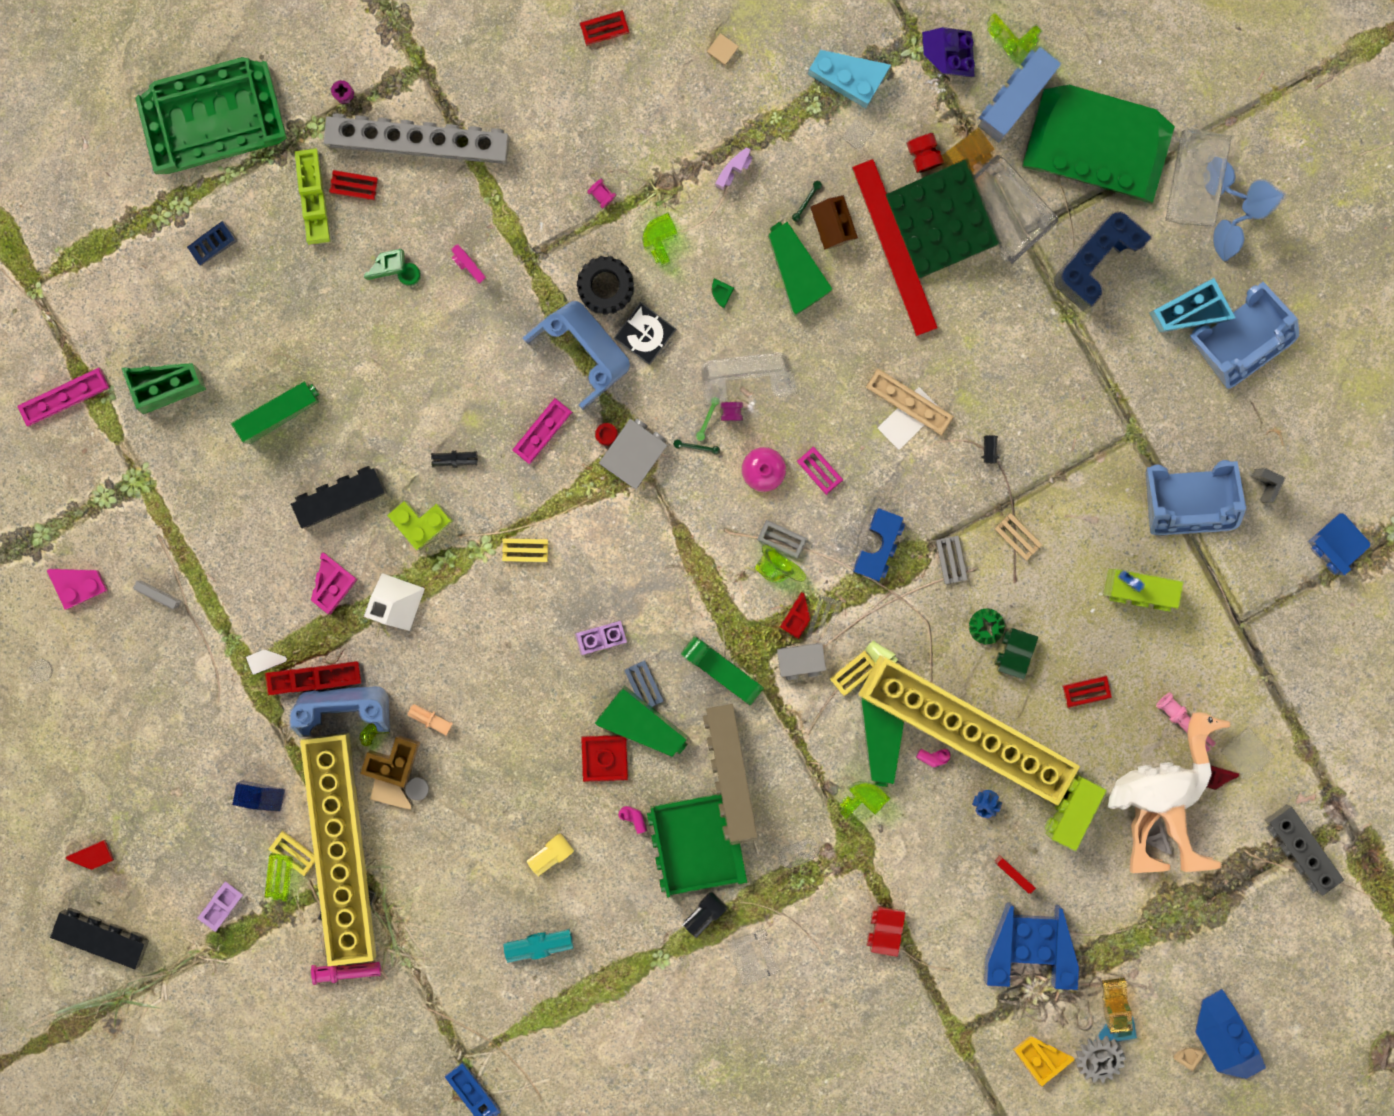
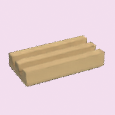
M1011 513L994 528L1025 561L1042 546ZM1009 520H1011L1027 536V538L1034 544L1033 547H1031L1007 523ZM1003 526L1028 550L1026 554L1001 529Z

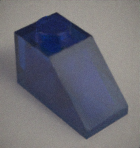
M241 780L236 783L232 805L254 810L281 811L285 789Z

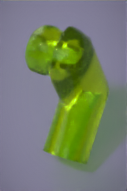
M369 723L360 732L359 740L363 746H370L376 734L390 732H378L376 725Z

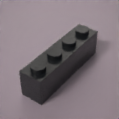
M364 467L357 470L358 475L350 478L349 475L338 478L336 480L337 484L329 487L328 484L316 488V493L308 496L307 493L295 497L296 501L291 503V506L301 529L308 528L387 494L377 468Z
M73 908L64 909L59 912L50 936L51 939L132 969L140 966L149 940L144 939L143 934L125 932L123 927L110 924L109 926L101 923L102 920L100 918L82 916L79 910Z

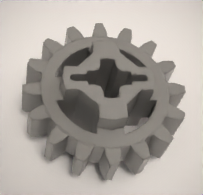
M1096 1036L1095 1041L1087 1039V1045H1080L1082 1051H1076L1077 1058L1075 1062L1079 1073L1083 1074L1086 1080L1091 1077L1094 1083L1098 1078L1101 1079L1102 1083L1105 1082L1106 1077L1112 1080V1074L1119 1075V1068L1125 1067L1123 1061L1126 1058L1122 1046L1118 1045L1115 1039L1109 1041L1108 1036H1105L1103 1040H1100L1099 1036Z

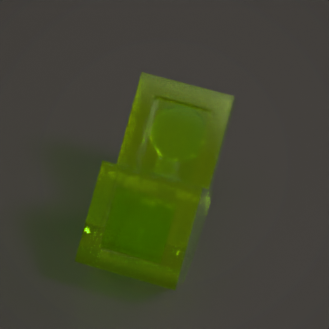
M669 212L650 221L643 232L644 249L647 250L653 247L654 250L651 251L654 261L656 264L660 262L662 267L670 264L669 257L662 243L678 236Z
M858 781L848 787V790L853 795L851 798L846 796L839 804L841 808L838 811L847 819L863 803L876 815L891 798L874 783Z

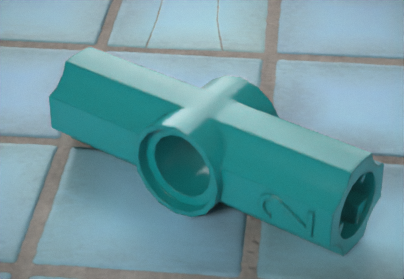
M570 929L548 934L546 932L536 933L527 936L525 939L509 941L503 944L507 963L531 958V960L541 959L550 956L551 953L574 949Z

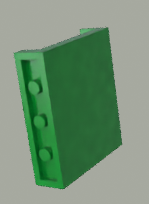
M713 794L650 807L651 812L647 813L649 826H654L655 834L651 835L653 848H658L659 856L655 857L657 870H662L663 879H659L661 892H666L667 898L670 895L732 883H747L740 844L731 845L730 839L725 840L723 826H727L726 817L721 818L719 804L723 803L722 795Z

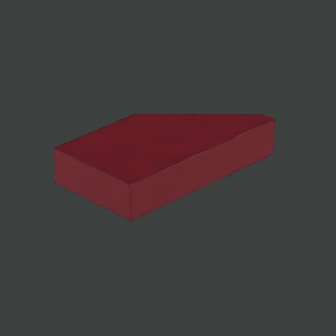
M1210 765L1211 776L1206 788L1216 790L1227 782L1238 778L1240 773Z

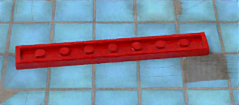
M874 159L853 166L854 176L915 336L917 337L937 329L938 327L886 198V191Z

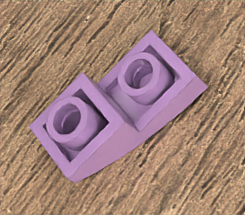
M745 148L726 165L719 175L715 187L724 190L725 185L730 187L735 176L732 170L741 173L743 168L748 169L753 158L749 156L751 149Z
M621 621L575 633L581 655L627 643Z

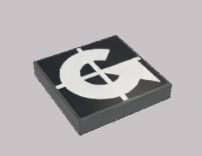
M640 302L614 336V339L650 366L677 329Z

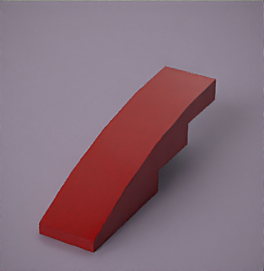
M358 661L265 673L268 696L361 684Z

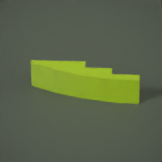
M315 148L295 151L298 190L301 197L302 216L305 222L306 241L308 245L331 242L318 150Z

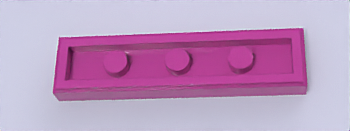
M97 368L17 407L26 426L29 427L110 389L101 368Z

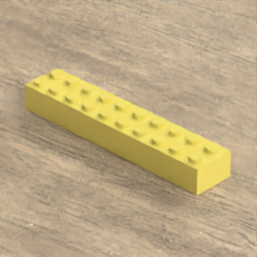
M879 656L858 694L1059 806L1080 768L1074 762L884 656Z
M349 733L303 738L300 740L327 964L328 966L373 961L376 957L350 736Z

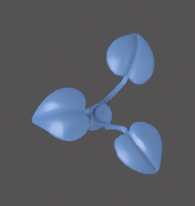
M1213 157L1208 164L1205 174V187L1211 195L1221 196L1226 190V192L1245 199L1242 208L1246 215L1233 220L1232 223L1228 220H1222L1214 231L1213 242L1215 250L1223 261H1228L1241 250L1244 243V232L1240 226H1237V223L1246 219H1252V217L1255 219L1265 218L1279 205L1285 194L1266 180H1256L1253 182L1248 190V195L1230 189L1229 186L1235 182L1233 167L1225 159Z

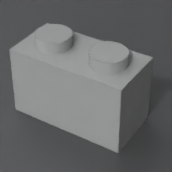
M822 643L777 649L780 676H785L786 680L799 679V674L808 673V677L822 675L821 671H826Z

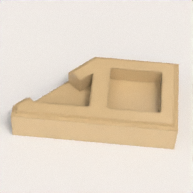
M375 779L370 800L409 810L412 809V804L404 794L402 787Z

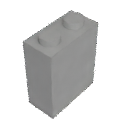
M638 418L635 421L630 419L599 462L600 465L636 490L667 447V444L664 443L666 438L656 431L654 434L646 430L647 425Z

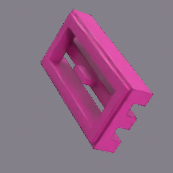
M814 446L796 461L825 495L843 481ZM812 453L836 479L834 483L810 457ZM805 459H807V461L829 484L828 488H826L821 483V481L814 475V473L806 466V464L803 462Z

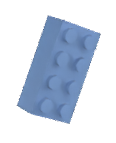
M1041 47L1036 52L1031 50L1021 63V66L1024 68L1022 70L1019 68L1015 70L1006 82L1009 84L1008 88L1003 85L992 100L995 104L992 106L989 103L978 117L981 120L978 127L999 143L1060 67L1061 63Z

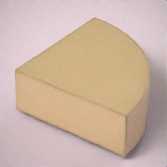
M1185 1048L1176 1053L1173 1058L1191 1071H1194L1205 1052L1198 1048Z

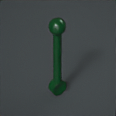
M820 181L813 183V189L797 213L792 215L793 221L798 222L801 219L800 215L815 192L821 189L822 183Z
M679 439L673 443L675 448L686 447L709 451L714 455L720 453L718 446L707 447L683 443Z

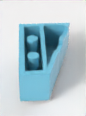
M820 50L809 68L808 75L866 109L891 65Z
M1214 278L1149 313L1159 333L1235 319Z

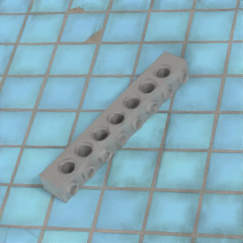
M334 113L332 117L326 116L324 145L326 147L507 164L509 135L504 133L502 129H491V132L482 131V128L469 126L468 130L459 129L458 125L446 124L444 128L437 127L436 123L423 122V125H414V121L400 120V123H391L392 120L388 118H378V121H370L369 117L355 116V119L346 118V115ZM349 126L354 127L355 133L351 137H345L344 130ZM377 129L378 134L374 139L366 137L368 130ZM392 131L400 132V138L397 141L389 140V135ZM415 133L423 134V139L420 143L416 144L411 141ZM436 136H445V143L440 146L435 145L434 139ZM461 137L468 139V144L464 148H459L456 145L457 140ZM484 139L491 141V146L487 150L479 148V143Z

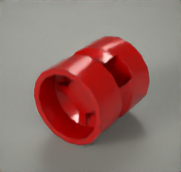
M928 133L906 142L910 155L915 157L912 162L916 173H922L944 164L941 152L936 150L938 143L934 133Z

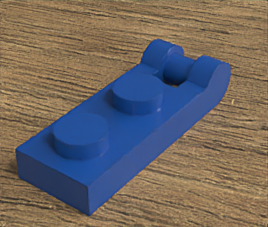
M464 1062L445 1075L446 1080L474 1116H497L501 1113L499 1106L491 1099ZM483 1104L488 1108L484 1112L479 1109Z

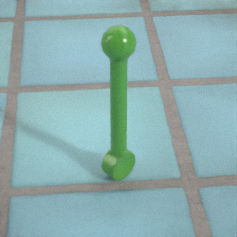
M717 397L711 399L712 405L703 426L696 433V438L699 441L705 439L704 432L715 407L720 403Z

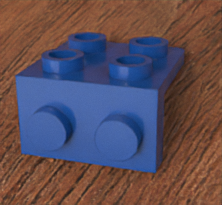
M1343 513L1336 515L1307 541L1312 546L1311 550L1319 558L1322 557L1327 563L1326 567L1334 575L1343 576L1351 570L1349 565L1370 547V542Z

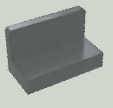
M1267 468L1254 469L1251 476L1267 485L1260 499L1263 503H1273L1286 478Z

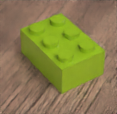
M1108 568L1103 595L1109 596V601L1126 604L1128 599L1132 600L1131 605L1149 608V604H1154L1153 609L1171 612L1172 608L1179 609L1183 581L1127 571L1132 577L1144 583V587L1139 592L1118 578L1123 570Z
M1076 774L1059 806L1055 805L1056 812L1053 818L1049 817L1044 828L1046 829L1045 834L1052 840L1077 851L1107 790Z

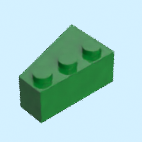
M193 363L121 368L135 408L143 415L207 390L200 370Z

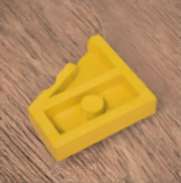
M1032 1036L1027 1037L1013 1049L1041 1087L1075 1060L1074 1057Z

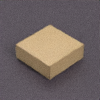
M720 33L707 53L726 66L739 46Z

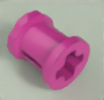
M601 178L588 189L587 193L589 195L592 194L603 209L616 197V194L611 193L603 184L604 180Z

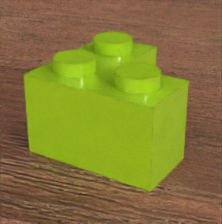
M403 501L387 515L416 550H420L453 522L440 504H435L420 517L408 501Z

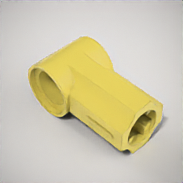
M559 833L547 842L543 849L529 858L527 863L532 871L539 876L555 863H560L566 859L574 850L564 836Z

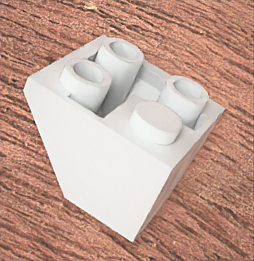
M382 573L371 595L364 617L410 631L425 588Z

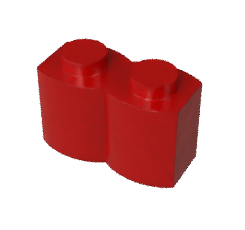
M877 906V910L872 911L870 924H874L873 933H868L867 946H870V952L898 957L905 920L904 910Z

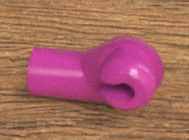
M921 748L916 755L917 759L931 767L946 764L951 757L947 749L929 753Z
M624 806L619 810V818L623 821L627 820L634 823L637 834L648 831L640 810L630 806Z

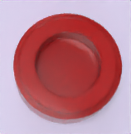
M602 423L596 428L595 437L600 444L608 446L613 444L618 437V432L614 425Z

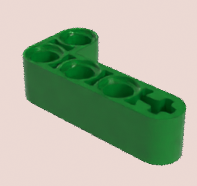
M695 635L680 653L685 659L698 666L750 706L764 689L757 681Z

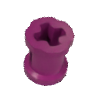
M344 80L333 83L331 87L332 96L340 104L350 103L354 98V90L349 83ZM342 88L348 91L344 93V97H341L338 93L342 91Z

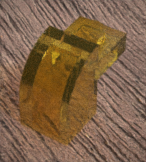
M1125 978L1102 980L1103 1010L1110 1034L1133 1031L1132 1011L1128 1004Z

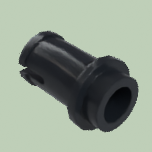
M985 435L983 436L984 456H981L984 459L983 463H997V459H999V456H997L998 436Z

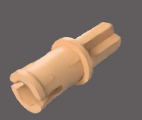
M415 704L408 711L409 717L425 724L426 728L429 726L445 736L453 724L435 715L436 712L433 711L431 713Z

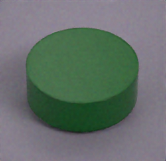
M405 263L406 272L399 273L398 279L406 286H414L420 281V269L413 263Z

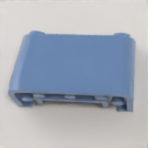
M1264 282L1258 286H1252L1247 291L1246 303L1233 312L1235 319L1219 322L1213 328H1210L1208 325H1200L1190 335L1195 347L1227 389L1239 384L1292 345L1299 337L1298 318Z
M1222 460L1214 466L1212 471L1169 474L1168 469L1162 465H1153L1146 469L1148 518L1152 535L1230 531L1241 525L1246 512V505L1238 461Z
M378 686L305 691L300 694L291 710L290 728L299 737H311L312 729L316 725H322V714L359 711L361 718L368 723H374L378 732H390L389 697L387 692Z

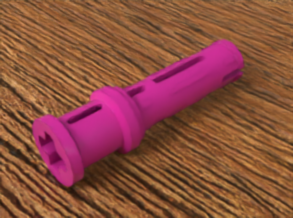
M380 962L321 967L311 965L313 985H317L319 982L331 981L336 983L342 979L381 976Z

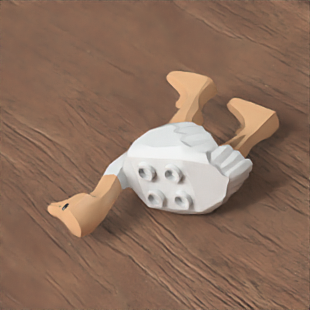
M1192 713L1187 732L1189 748L1193 759L1192 770L1173 765L1172 762L1160 763V767L1152 768L1151 765L1138 766V770L1130 771L1116 781L1109 796L1108 808H1120L1123 810L1129 808L1130 805L1135 806V817L1131 824L1133 835V848L1130 858L1131 873L1170 870V864L1163 862L1162 859L1152 858L1146 853L1148 832L1160 817L1165 821L1168 835L1178 845L1182 871L1194 872L1221 868L1220 861L1213 860L1212 857L1200 855L1192 850L1187 834L1185 809L1192 806L1200 798L1211 776L1210 763L1205 748L1206 738L1213 731L1229 728L1231 726L1229 721L1220 720L1207 713Z

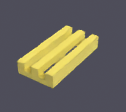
M503 538L502 561L548 562V539ZM508 543L543 544V548H508ZM507 552L543 553V557H507Z
M864 650L834 674L830 680L841 694L845 696L868 678L875 662ZM865 657V662L838 683L837 679ZM869 664L872 666L845 690L842 686Z
M284 831L279 834L268 849L303 876L308 873L315 863L314 853ZM281 839H285L287 842H289L291 845H293L295 848H297L299 851H301L303 854L309 857L311 861H308L306 858H304L302 855H300L298 852H296L294 849H292L290 846L284 843ZM276 846H281L305 864V869L277 849Z

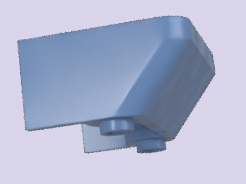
M572 301L564 305L523 337V340L529 344L544 330L551 336L556 337L570 330L597 362L598 365L589 373V382L595 391L578 404L582 410L623 377L630 368L627 356L585 306L578 301Z

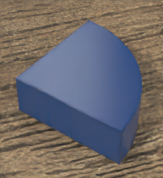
M1122 571L1118 576L1119 579L1135 591L1140 592L1144 587L1143 582L1132 577L1127 571Z

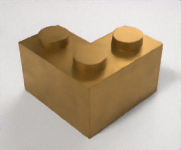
M398 735L395 738L390 756L372 750L367 752L360 774L404 788L407 785L420 742Z

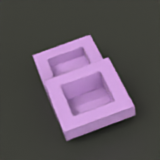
M224 882L197 919L216 932L242 898L243 894L227 882Z

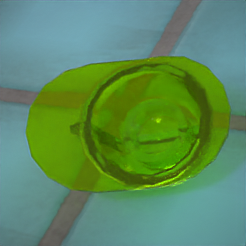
M763 545V555L757 562L755 569L765 579L775 583L782 582L787 578L799 582L805 581L806 575L798 565L779 554L772 547Z

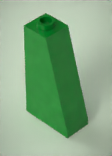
M780 221L770 228L771 233L768 234V239L791 312L795 317L832 292L833 288L788 222L782 224Z
M304 381L233 421L231 425L242 443L252 444L319 403L320 401L317 396L320 394L313 384L309 385L308 382Z
M625 685L595 721V724L601 728L671 757L676 752L681 754L688 745L685 742L687 735L648 703L640 699Z
M860 697L870 779L875 781L877 786L888 787V784H894L904 720Z

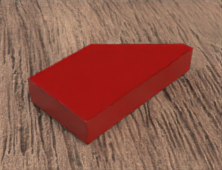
M803 592L799 594L780 625L781 629L797 639L800 638L810 622V615Z
M102 840L65 857L66 860L91 870L114 860L106 840Z

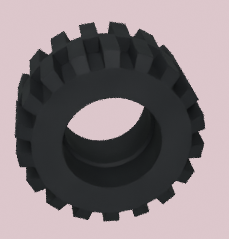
M613 256L592 258L589 260V263L583 265L581 272L579 271L577 281L579 297L588 309L597 314H615L617 311L623 310L627 303L631 301L632 294L634 293L632 273L626 264L622 263L620 259L613 258ZM603 272L612 273L619 281L617 293L607 299L598 297L592 289L593 279Z

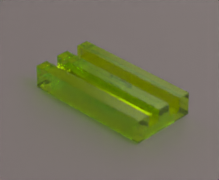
M276 853L269 855L264 898L273 897L274 900L282 899L285 902L288 900L293 863L292 856ZM275 859H278V860H277V868H276L275 886H274V892H273V891H272V885H273V877H274ZM283 861H286L283 893H279Z

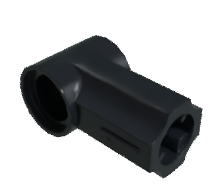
M711 891L701 900L698 908L682 925L690 934L697 938L712 921H716L726 911L728 906Z

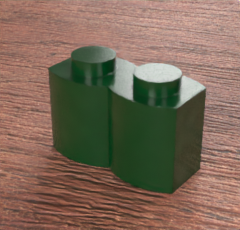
M1011 628L1009 632L1005 631L1002 639V644H1005L1002 653L998 652L994 665L998 666L996 671L1024 680L1038 641V636L1015 628Z

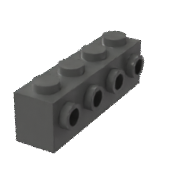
M1286 804L1265 819L1269 825L1266 827L1267 831L1273 838L1277 837L1281 842V845H1279L1280 849L1287 857L1289 855L1294 860L1293 867L1300 875L1304 874L1308 881L1305 883L1312 893L1317 892L1323 896L1344 881L1341 874L1292 806Z

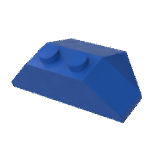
M1223 989L1202 999L1195 1033L1216 1071L1247 1079L1264 1070L1266 1067L1256 1044Z

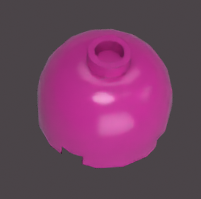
M759 447L745 456L741 474L744 482L750 488L758 492H768L776 489L783 482L786 476V464L778 451L769 447Z

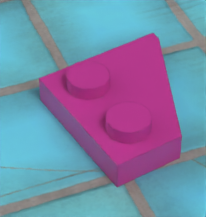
M456 244L451 249L454 253L451 258L461 270L466 267L480 284L486 277L463 249Z
M322 552L319 573L317 572L316 586L313 589L311 601L324 612L331 615L358 579L329 555Z
M46 570L65 610L108 591L99 570Z

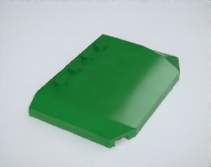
M240 57L154 81L141 96L137 95L135 97L155 174L175 173L277 145L287 139L269 65L266 61L258 62Z
M1070 84L1047 88L1043 90L1021 167L1041 173H1051L1128 195L1132 199L1152 204L1175 126L1154 108Z

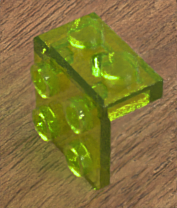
M995 12L987 22V30L990 35L995 39L998 37L1003 43L1004 51L1010 56L1013 54L1015 58L1024 51L1028 54L1040 41L1039 35L1042 30L1037 24L1018 39Z

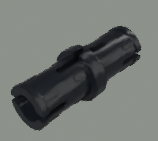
M452 450L451 453H431V460L441 459V461H432L431 464L432 468L444 466L458 468V466L462 465L478 466V459H468L476 458L478 455L477 451L457 452V450Z

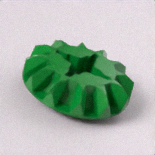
M984 608L972 615L969 621V631L974 640L987 645L996 643L1003 636L1005 630L1004 619L996 610ZM982 618L988 623L996 622L991 626L992 635L987 630L978 631L984 626Z

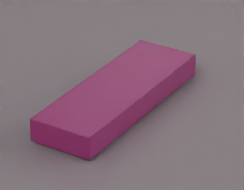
M554 398L512 451L530 465L573 412Z

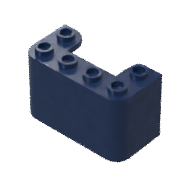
M1123 212L1111 214L1097 226L1054 277L1055 287L1082 311L1091 308L1100 298L1102 287L1090 273L1112 248L1118 253L1125 249H1131L1136 252L1143 248L1152 236Z

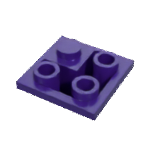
M942 27L922 32L924 56L942 74L975 77L971 31Z

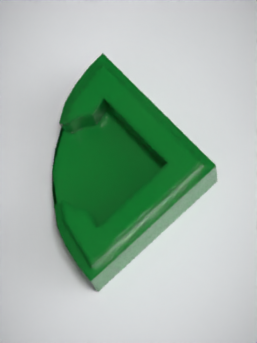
M714 278L712 283L713 297L717 304L725 309L734 287Z

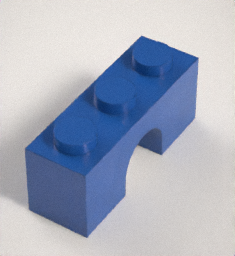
M876 508L869 530L875 531L880 535L882 539L881 548L875 553L860 550L853 572L880 581L881 577L885 578L889 569L886 562L889 556L893 557L897 548V544H894L896 536H901L905 527V523L902 522L903 517Z

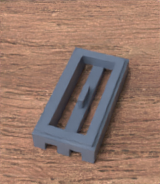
M645 660L624 669L635 694L643 700L631 674L633 670L649 701L648 704L653 707L664 701ZM640 667H643L656 694V700H653L640 673Z

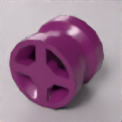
M743 402L721 403V408L723 409L721 421H743V415L741 414Z

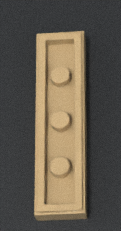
M878 368L865 387L941 436L954 418L953 415Z

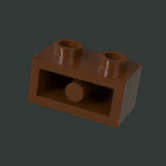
M844 195L828 198L810 206L824 250L839 247L858 238Z

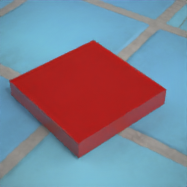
M621 735L581 736L583 782L628 780L627 738Z

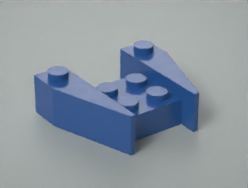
M1007 902L985 957L984 982L986 985L1010 987L1011 963L1052 965L1051 984L1055 989L1078 990L1079 966L1065 915L1060 905L1055 904V917L1013 915L1014 906L1011 902Z

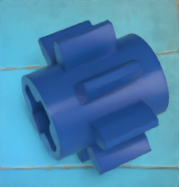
M984 790L983 792H978V795L974 797L972 805L977 807L976 813L979 816L991 818L992 815L996 816L997 812H1000L1002 802L998 801L999 796L996 792Z

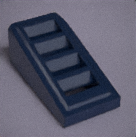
M221 221L187 246L199 266H201L238 241L227 224ZM220 231H222V233L226 237V240L224 242L218 234ZM213 236L216 238V240H217L218 243L220 244V245L217 246V247L215 246V244H214L213 241L211 240V237H213ZM205 241H207L210 247L212 248L211 252H209L203 244ZM200 246L205 256L203 258L196 250V247Z

